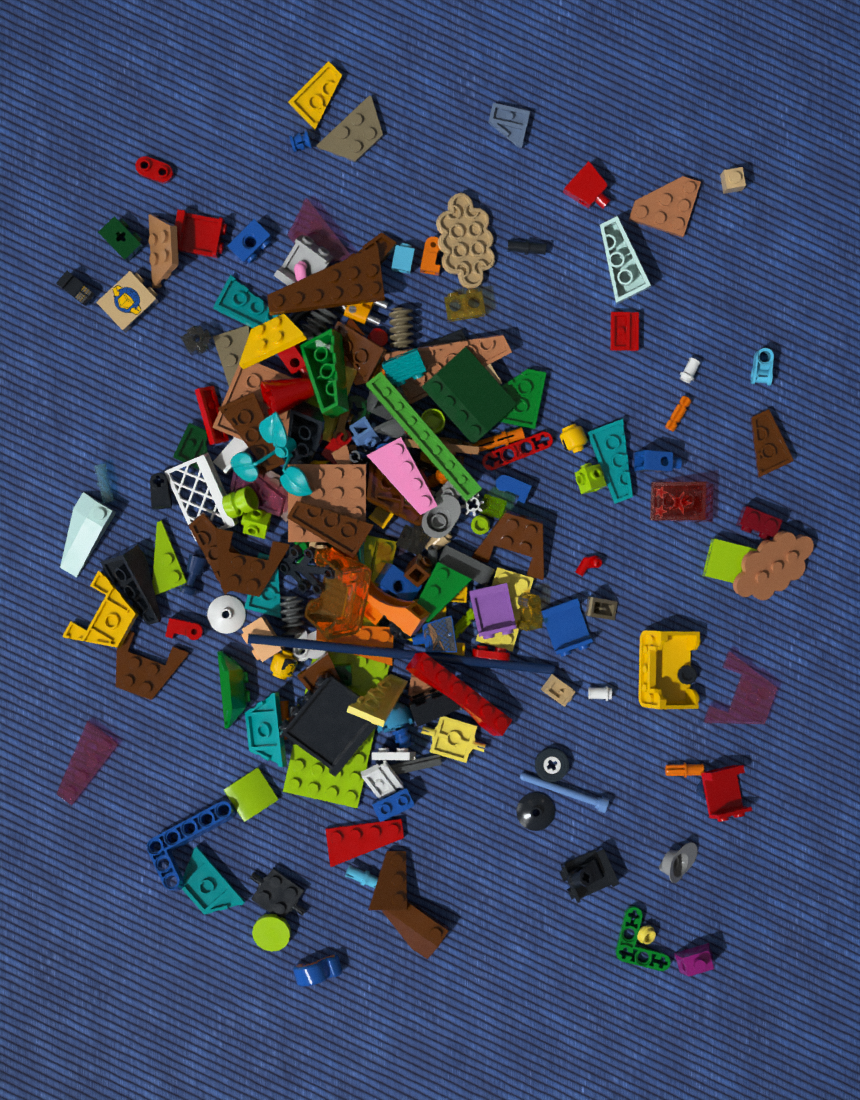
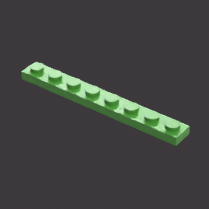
M382 372L366 383L369 390L466 502L482 490L479 484Z

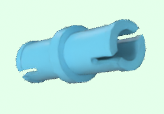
M349 865L345 877L354 879L363 886L366 884L375 888L378 877L370 874V871H362L352 865Z

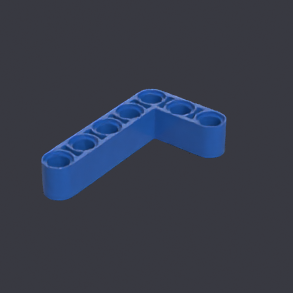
M221 801L148 841L147 851L166 889L179 891L183 888L185 882L172 851L233 819L236 815V809L232 804ZM228 806L229 813L223 816L222 809ZM211 815L212 822L206 825L205 818ZM194 824L195 831L189 834L188 827ZM177 833L178 840L175 843H172L171 837L173 834ZM160 842L161 849L158 852H155L154 846L156 843ZM164 860H168L169 866L164 870L162 863ZM173 877H176L177 884L174 887H172L170 885V880Z

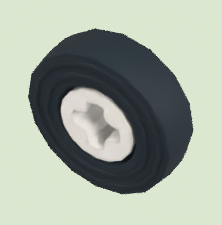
M546 748L535 759L537 774L547 782L559 781L568 772V758L562 750L557 748ZM549 760L557 762L555 764L556 769L547 768Z

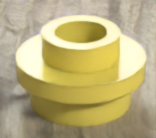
M650 925L640 928L637 939L644 944H650L656 937L655 930Z

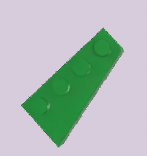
M331 328L299 345L321 413L333 419L349 411L342 334Z

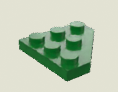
M527 369L502 385L517 405L499 421L500 423L535 429L546 372Z

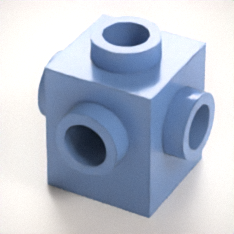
M365 416L349 426L354 434L352 439L357 447L361 445L363 449L368 450L380 442L381 439L378 436V432L373 430V428L377 427L375 423L370 424Z

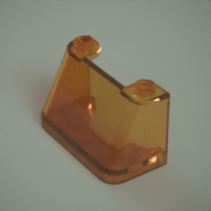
M328 548L315 549L314 562L320 567H325L328 564L335 571V578L327 579L324 576L323 584L325 585V591L321 593L320 598H315L308 602L304 617L328 640L354 635L362 628L372 571L365 564Z

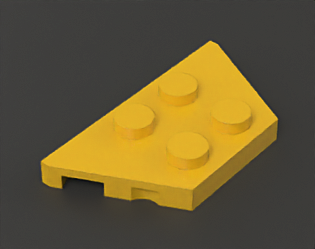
M281 314L250 330L239 366L246 369L307 340V337L285 314Z

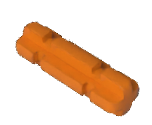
M682 396L680 399V404L676 406L670 416V420L665 425L666 429L672 432L675 431L678 426L677 423L680 422L687 410L686 407H689L691 399L687 396Z

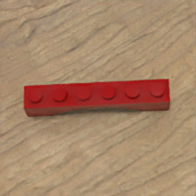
M425 652L415 653L406 667V670L416 678L456 702L474 718L479 726L491 735L503 736L512 722L511 718Z

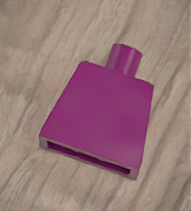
M709 943L674 953L679 972L686 976H693L715 969V961Z

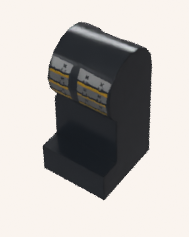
M66 271L56 283L84 306H87L95 296L87 286L69 271Z

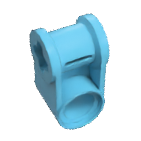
M762 348L754 354L751 384L756 382L766 383L767 386H771L774 361L772 350ZM761 352H765L768 355L767 362L760 360Z

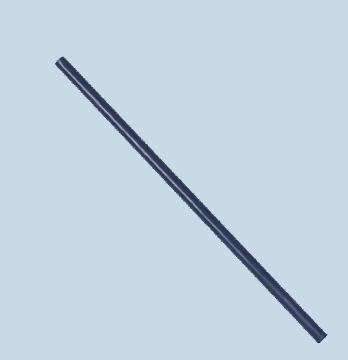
M248 634V643L378 657L411 660L415 653L425 652ZM425 652L438 663L554 674L555 665Z

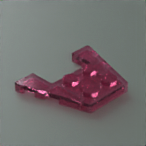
M728 651L722 668L741 674L728 712L709 706L703 722L765 724L777 687L732 652Z

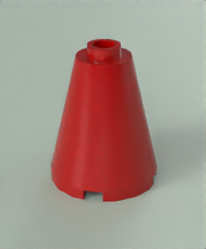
M309 378L264 380L260 384L264 404L267 403V406L270 407V409H267L269 416L274 412H277L280 416L314 396V389Z

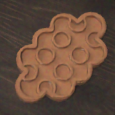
M780 531L774 536L773 540L762 541L757 551H750L743 557L741 562L742 572L736 576L733 582L735 593L742 597L753 595L759 600H767L773 595L774 591L785 590L790 580H797L803 575L806 567L804 560L813 551L814 544L812 539L803 534L794 536V534L788 531Z

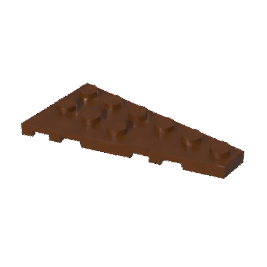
M378 245L268 294L270 316L384 301L385 296Z

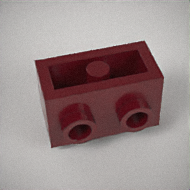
M745 506L741 510L736 525L740 526V530L751 534L753 531L759 534L758 537L770 540V538L773 539L778 533L783 520Z

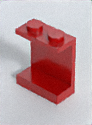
M730 765L701 772L709 818L717 819L718 822L729 820L730 816L742 817L745 816V812L752 811V807L743 806L737 777V774L745 773L744 765Z

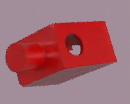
M589 161L563 190L565 195L588 209L594 202L604 209L611 201L603 194L608 187L607 183Z
M303 342L277 353L291 374L298 371L302 378H309L299 347Z

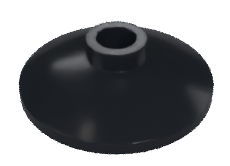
M533 792L521 798L517 805L516 813L523 827L528 830L539 831L551 824L554 819L555 809L549 797L542 793ZM534 809L540 811L538 816L532 814Z

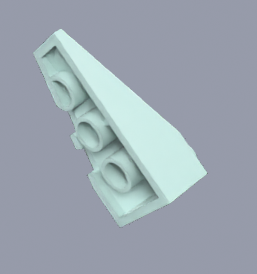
M82 493L73 508L60 568L78 577L116 511L86 493Z

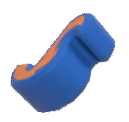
M330 955L307 965L297 964L293 968L296 983L302 987L321 983L330 977H337L343 972L339 956Z

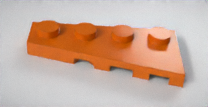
M317 624L316 640L393 648L394 636L390 632V627ZM354 654L392 666L393 658Z

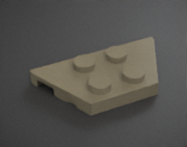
M369 95L316 145L317 148L333 153V155L344 157L355 163L383 137L372 97Z

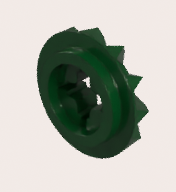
M357 395L348 397V406L351 410L353 409V403H355L358 409H364L358 412V419L353 415L350 425L364 416L368 420L370 412L366 410L367 400Z

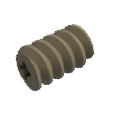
M393 308L391 309L393 312L389 313V317L394 319L390 320L389 324L394 327L390 328L389 331L394 333L390 336V340L395 342L391 343L390 347L399 349L411 348L408 344L413 343L414 340L409 339L408 336L413 335V332L408 331V329L412 328L413 325L409 324L408 321L413 320V317L408 316V313L413 312V309Z

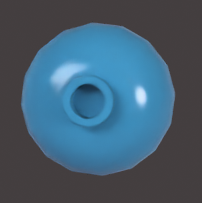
M397 703L384 726L377 725L376 727L378 733H381L383 730L385 733L404 728L405 723L411 725L415 722L411 710L405 704Z

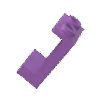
M507 583L469 591L479 637L483 636V639L495 637L494 633L502 632V635L514 633L513 629H517Z

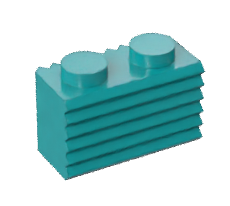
M418 348L382 362V367L388 380L396 387L407 383L406 380L413 377L415 380L423 377L424 372L427 371Z

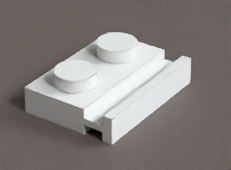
M378 748V752H372V760H416V752H408V748H397V752H389V748Z
M386 760L381 765L376 764L361 771L363 780L378 799L395 793L398 788H404L403 782Z

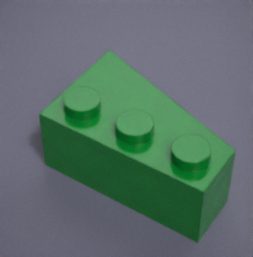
M437 562L417 601L420 606L430 613L426 622L432 620L472 579Z

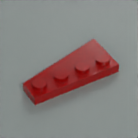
M402 818L325 829L330 867L404 838Z

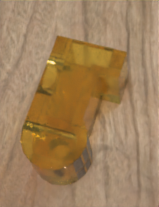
M527 592L522 593L518 598L520 620L516 621L517 629L531 631L543 628L540 597Z

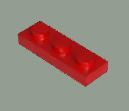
M214 386L196 389L195 394L210 445L228 442L229 438L226 433L212 428L219 413L218 408L220 407Z

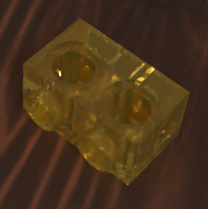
M477 289L467 290L466 294L459 295L458 292H453L444 297L448 323L485 317L486 315L482 291L478 292ZM471 299H476L479 302V306L472 308L468 302ZM457 302L460 304V309L452 311L449 307L450 304Z

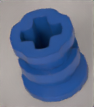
M305 130L304 134L297 133V136H289L294 152H297V149L304 150V147L312 148L307 130Z
M408 727L392 732V735L396 738L395 743H398V748H408L415 744L410 740L412 737L407 732L409 730Z

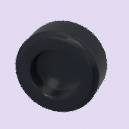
M684 665L679 668L677 678L682 684H692L697 678V672L692 666Z

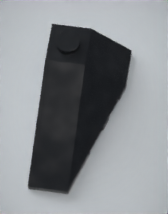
M139 545L126 548L102 560L100 563L108 578L113 584L116 582L123 590L121 594L124 597L130 598L133 602V608L145 623L150 625L160 622L161 615L148 563Z

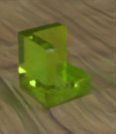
M485 494L483 498L484 503L480 507L483 511H479V513L500 519L507 501Z

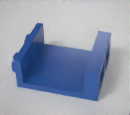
M578 598L540 611L555 654H560L561 657L571 654V650L575 648L579 650L590 647L589 643L593 642L580 610Z

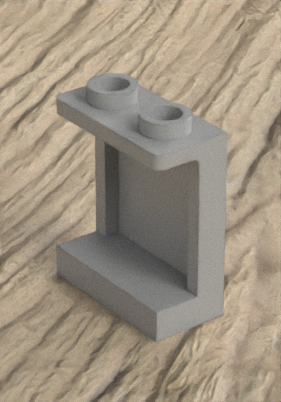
M301 235L294 241L295 245L274 276L288 286L297 282L294 267L299 261H304L307 264L306 275L308 277L327 268L333 256L329 254L326 248L316 245L309 236Z

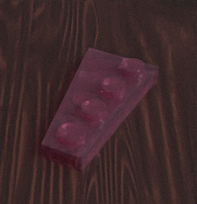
M87 721L56 794L72 806L119 743L93 723Z

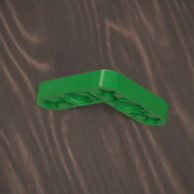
M631 905L627 907L624 912L615 949L617 958L622 962L658 971L667 970L671 965V961L666 953L636 946L643 914L637 906ZM633 910H636L638 917H634L633 924H637L636 927L626 924V922H631V917L628 914L632 913ZM628 928L634 930V936L630 939L625 938L623 935L624 931ZM625 947L628 952L633 953V949H635L634 960H632V956L629 954H625L622 957L619 951ZM640 952L648 954V959L645 962L638 960ZM652 954H655L653 956L654 959L660 960L661 957H664L666 964L663 963L662 966H659L657 961L652 960Z

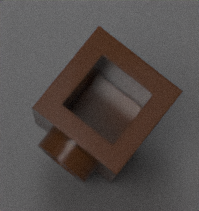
M418 553L406 565L403 576L416 587H419L431 575L433 564L427 557Z

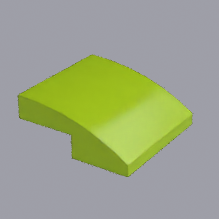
M258 767L224 789L227 797L244 822L279 800Z

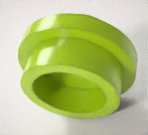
M476 516L471 522V528L474 533L482 535L488 532L490 522L485 516Z

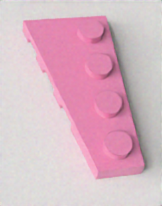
M402 437L367 455L420 515L438 506Z

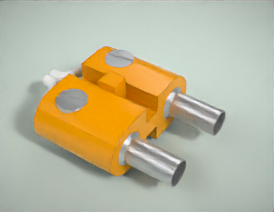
M376 301L342 307L345 310L344 316L363 324L368 321L379 326L381 319L369 315L374 304L386 309L388 303Z

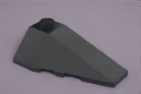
M306 402L290 410L288 437L295 440L297 448L291 453L293 457L290 459L289 464H310L323 439L325 420L321 410Z

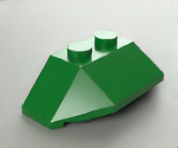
M218 651L224 727L226 729L232 726L246 709L248 702H251L250 691H246V683H249L248 672L244 671L243 666L226 652Z

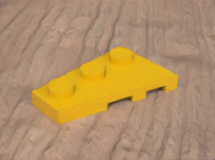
M329 61L288 101L294 110L314 130H316L342 77V74Z

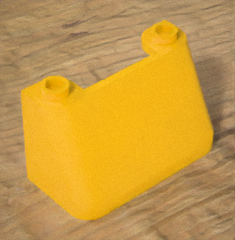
M645 630L641 633L639 647V703L642 707L653 709L699 708V694L695 689H690V684H682L677 678V672L684 665L690 666L691 650H697L701 643L700 632Z

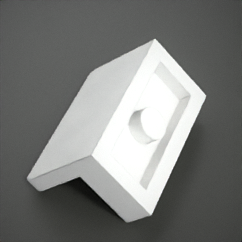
M234 437L213 463L228 475L233 470L231 467L232 457L239 452L247 453L250 448L243 440Z

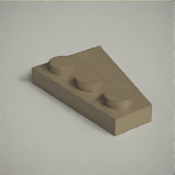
M249 326L213 336L229 387L238 368L250 333Z

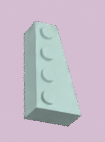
M618 216L600 224L616 305L651 288V284Z

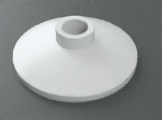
M224 595L212 601L208 608L207 616L210 625L216 631L228 634L241 628L246 618V611L239 599ZM224 611L229 612L228 618L223 617L222 614Z

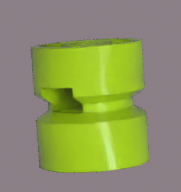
M428 409L422 414V420L434 434L441 433L445 426L443 413L437 409Z
M246 486L237 490L236 493L232 492L223 496L222 505L225 513L234 519L242 516L244 513L258 509L259 501L255 491L251 487Z

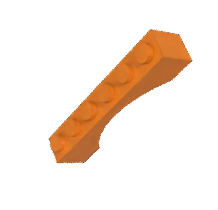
M334 546L330 549L322 563L324 566L330 562L337 563L341 569V573L337 577L357 592L360 597L368 601L373 608L385 615L389 621L396 624L404 633L411 637L420 630L430 614L416 601L395 598L378 588L364 572L357 554L352 558Z

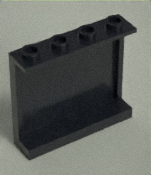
M327 671L324 676L320 675L314 689L312 691L309 689L306 692L301 705L297 704L293 708L292 716L289 720L285 719L281 723L279 737L285 736L327 766L329 773L335 777L377 725L347 712L348 706L351 703H356L357 699L361 696Z

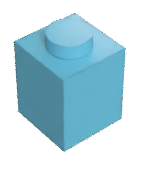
M401 243L400 246L396 245L391 267L392 271L411 274L415 249L411 248V245Z

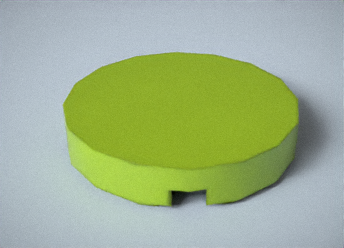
M265 914L258 918L254 924L252 935L256 944L262 949L271 952L279 951L288 944L291 929L284 918H280L276 914Z

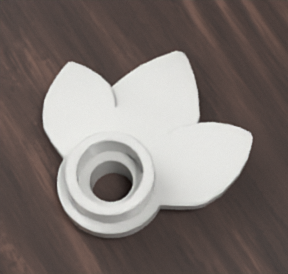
M305 631L300 635H295L294 638L316 640L317 631L309 634ZM293 648V656L298 661H305L308 658L318 659L326 653V651Z

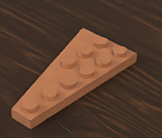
M504 335L419 347L418 350L427 371L424 372L423 377L415 380L413 377L406 380L407 383L401 385L405 396L408 398L409 405L428 396L422 385L465 346L483 366L512 353ZM412 349L387 352L384 354V357L388 360Z

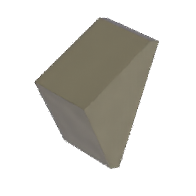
M588 597L585 616L615 620L618 602Z

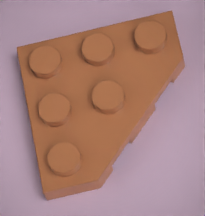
M682 176L635 200L629 221L683 238L701 182Z

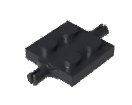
M275 867L264 878L255 872L252 873L249 879L256 882L258 887L251 900L280 918H285L292 910H295L301 916L304 915L307 909L298 904L299 897L305 890L302 886Z

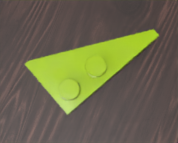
M163 521L157 522L152 580L155 595L187 583Z

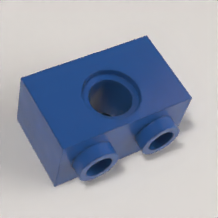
M253 219L227 247L244 265L248 262L251 264L258 257L257 253L261 249L265 250L271 244L270 240L272 237ZM250 239L256 240V244L252 248L246 246L247 241Z
M390 563L385 564L374 581L379 585L378 588L385 593H390L395 598L406 601H413L422 585L416 587L403 576V571ZM396 581H399L400 587L395 590L394 584Z
M405 786L393 794L372 802V806L379 821L382 822L414 807L415 801L408 786Z

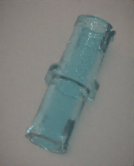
M106 463L94 466L98 480L96 484L100 489L102 504L115 501L110 485L112 481L109 480Z

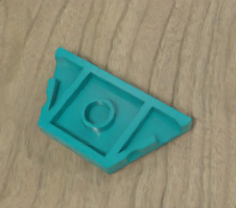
M279 692L270 694L267 699L256 704L254 708L245 712L248 747L250 752L260 755L267 761L271 760L277 763L279 767H285L287 762L284 736L282 738L279 737V727L282 723Z
M196 846L183 875L185 882L182 890L204 915L228 909L229 907L243 905L246 901L200 848Z

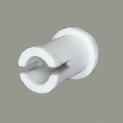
M689 358L684 371L680 373V379L686 383L694 381L693 377L701 362L694 358Z
M608 686L606 688L589 687L588 699H606L608 701V699H612V688H608Z

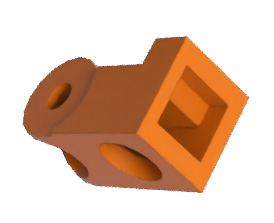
M435 236L429 237L425 242L420 273L439 276L440 265L436 264V260L441 250L438 247L439 238Z

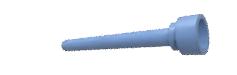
M526 773L520 774V779L594 805V808H597V811L605 813L607 810L609 798L603 796L595 798Z

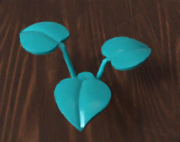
M274 412L260 423L259 431L266 442L273 443L275 450L256 462H253L249 453L239 452L232 457L231 467L241 479L252 482L259 476L256 465L274 454L280 458L287 457L282 469L284 474L280 477L282 486L287 492L296 496L310 495L314 491L311 489L303 471L295 466L287 468L290 459L293 457L291 453L297 448V444L293 438L287 436L280 416L277 412Z

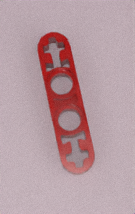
M540 432L487 453L482 459V465L485 469L491 471L543 451L552 445V436L548 432ZM542 435L545 438H549L546 446L541 443L537 445L539 449L535 450V445L531 439L535 438V442L540 441ZM528 442L531 444L532 449L529 453L522 452V443ZM506 449L512 450L514 453L513 459H504L503 452ZM496 453H500V459L503 461L502 464H499V460L494 462L493 467L485 464L488 460L487 457L490 456L491 459L498 457Z

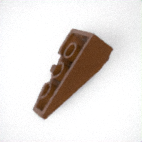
M408 899L407 910L382 911L410 948L426 959L438 948L449 931V926Z

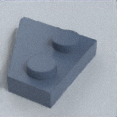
M493 103L488 123L514 145L522 149L530 111Z

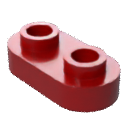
M146 156L140 157L136 161L135 168L143 177L162 184L170 182L173 178V170L166 163ZM147 163L148 167L143 169L142 164ZM166 170V174L160 175V171Z
M477 645V648L472 650L473 657L510 661V653L507 652L506 648L495 647V651L488 650V646Z

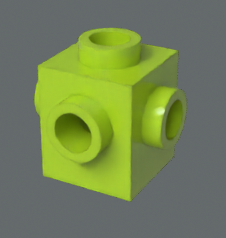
M584 464L580 466V470L574 473L581 494L596 492L607 486L600 464Z
M256 509L243 514L241 525H244L243 533L265 539L270 527L272 513Z

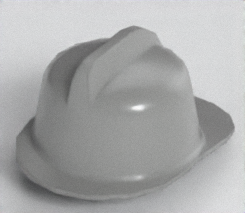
M451 495L436 497L435 501L438 506L424 514L422 528L428 536L442 538L451 531L461 513V506L459 501Z
M686 843L680 850H670L665 854L659 865V870L668 875L671 882H679L695 862L697 857V846L695 843Z

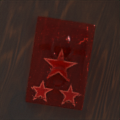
M651 482L650 520L713 522L714 484L709 482Z

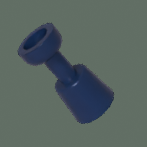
M189 554L186 570L189 572V577L186 585H181L180 592L196 596L197 589L194 587L197 575H201L207 562L205 558Z

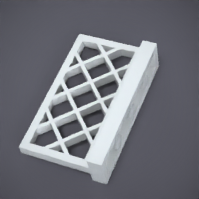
M209 453L164 471L188 525L192 520L196 519L188 513L190 505L199 508L197 517L201 514L202 510L212 514L211 521H213L215 515L221 517L225 525L217 527L224 530L239 523L238 518H230L223 509L222 498L227 494ZM197 462L200 468L198 476L188 472L192 463ZM177 470L184 473L181 483L173 479L171 472ZM186 475L196 478L193 488L183 484ZM199 480L206 482L208 486L206 493L196 490ZM182 487L192 491L189 500L181 497ZM194 492L204 496L201 505L191 502ZM207 498L214 500L216 504L214 510L204 507Z

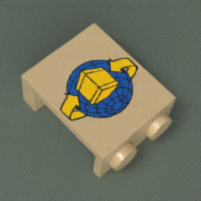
M131 271L96 302L125 333L131 328L129 325L153 302L156 304L159 302L155 298L158 294L151 287L147 289L142 284L144 282L143 278L138 273L134 275Z

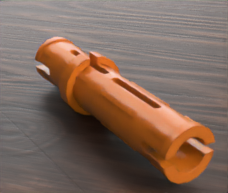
M522 427L508 432L501 431V434L478 440L472 446H479L494 441V443L479 447V452L501 445L508 446L511 442L525 439ZM512 435H513V437H510V438H507V439H504V440L497 441V440H499V439L506 438V437H509V436H512Z

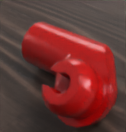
M596 555L584 557L575 573L583 577L588 568L601 567L602 559Z

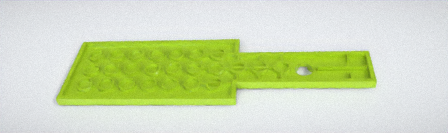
M367 535L366 542H364V569L370 580L378 587L379 585L374 581L386 563L393 564L397 542ZM349 586L340 625L375 626L361 613L369 602L361 600L357 592ZM326 651V653H329L333 664L351 663L352 684L348 687L360 696L364 697L371 688L377 687V684L388 675L390 666L388 664L354 654ZM375 729L335 777L329 773L327 766L298 745H293L283 792L358 808L364 782L361 771L367 769Z

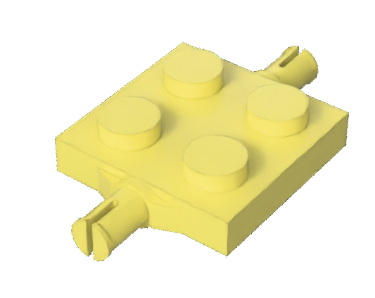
M443 716L439 718V722L434 729L426 726L422 728L421 734L432 736V745L429 751L431 753L467 763L472 749L482 752L485 750L486 744L475 742L476 725Z

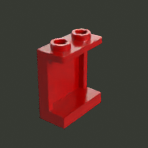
M178 209L175 220L178 251L218 259L224 247V243L221 242L222 235H226L227 231L225 220L221 217L217 219L186 213L185 210Z

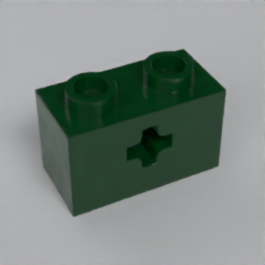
M114 216L98 233L128 263L144 248L140 243L143 240L135 232L131 234L127 230L130 226L122 218L118 220ZM121 235L126 239L124 242L119 238Z

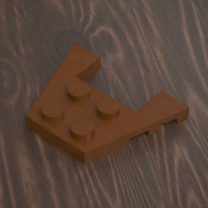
M370 461L367 471L366 500L420 526L423 514L420 515L412 505L404 504V496L378 467ZM418 467L420 471L425 472L426 469Z
M506 510L493 526L490 533L473 552L472 558L488 563L494 546L532 557L527 576L543 580V521Z
M216 528L221 589L260 597L290 544L272 540L269 558L265 560L229 552L233 532Z
M130 630L122 646L117 648L115 687L153 700L180 664L186 659L189 652L173 646L166 665L129 651L136 633Z

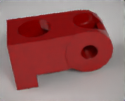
M345 430L348 434L345 442L343 441L344 434L338 433L336 439L332 438L321 453V456L332 464H337L331 453L346 444L349 446L352 443V435L348 430Z
M169 618L165 637L175 638V634L187 636L191 640H197L203 636L204 629L195 622Z

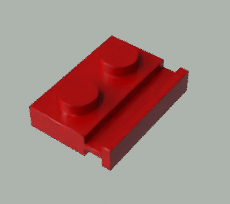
M611 312L610 351H638L639 312Z

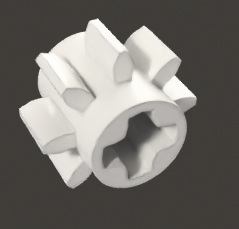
M479 494L469 500L470 502L476 501V509L472 508L470 510L468 508L469 504L462 498L465 505H462L461 508H466L467 510L465 515L472 512L473 516H476L475 511H483L479 506L484 501L479 502Z

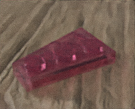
M233 472L229 493H236L237 490L249 486L258 497V509L276 516L283 515L286 496L259 476L256 480L248 482Z

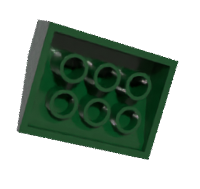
M466 346L422 385V388L472 444H475L517 405L514 399Z

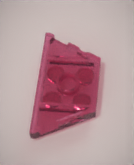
M307 198L304 199L295 222L287 234L289 239L295 245L294 241L299 236H309L316 245L324 247L329 251V254L333 256L331 262L348 259L351 254Z

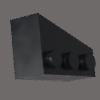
M435 688L408 697L409 706L417 727L446 716L453 711L463 710L456 702Z

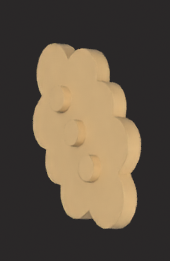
M458 193L449 199L448 211L441 213L436 220L437 229L441 233L438 239V247L444 253L442 265L445 271L450 274H458L460 284L467 289H473L482 283L483 271L490 269L495 262L494 252L490 249L493 244V235L487 229L489 217L485 210L474 208L473 202L468 195Z

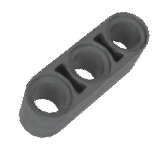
M447 545L444 546L437 562L471 578L487 587L495 569Z

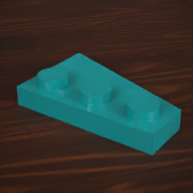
M259 553L258 558L268 560L269 555ZM278 567L260 597L247 596L245 609L281 618Z

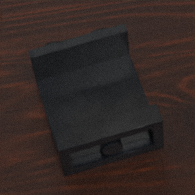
M602 846L560 865L562 870L559 873L563 882L567 881L570 872L593 858H597L604 874L602 879L592 883L590 886H581L576 889L568 888L567 891L571 900L575 898L577 903H579L581 898L612 885V887L619 885Z

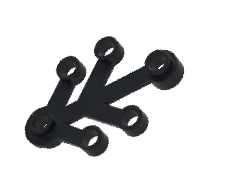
M299 545L292 546L289 549V556L283 557L278 565L280 571L285 575H291L298 582L297 586L301 592L305 593L311 588V583L314 593L321 594L325 591V585L312 573L324 575L327 579H334L341 573L339 565L335 562H330L325 567L308 565L317 556V550L313 546L305 549V556L300 563H296V558L303 551ZM298 572H301L306 579H303Z

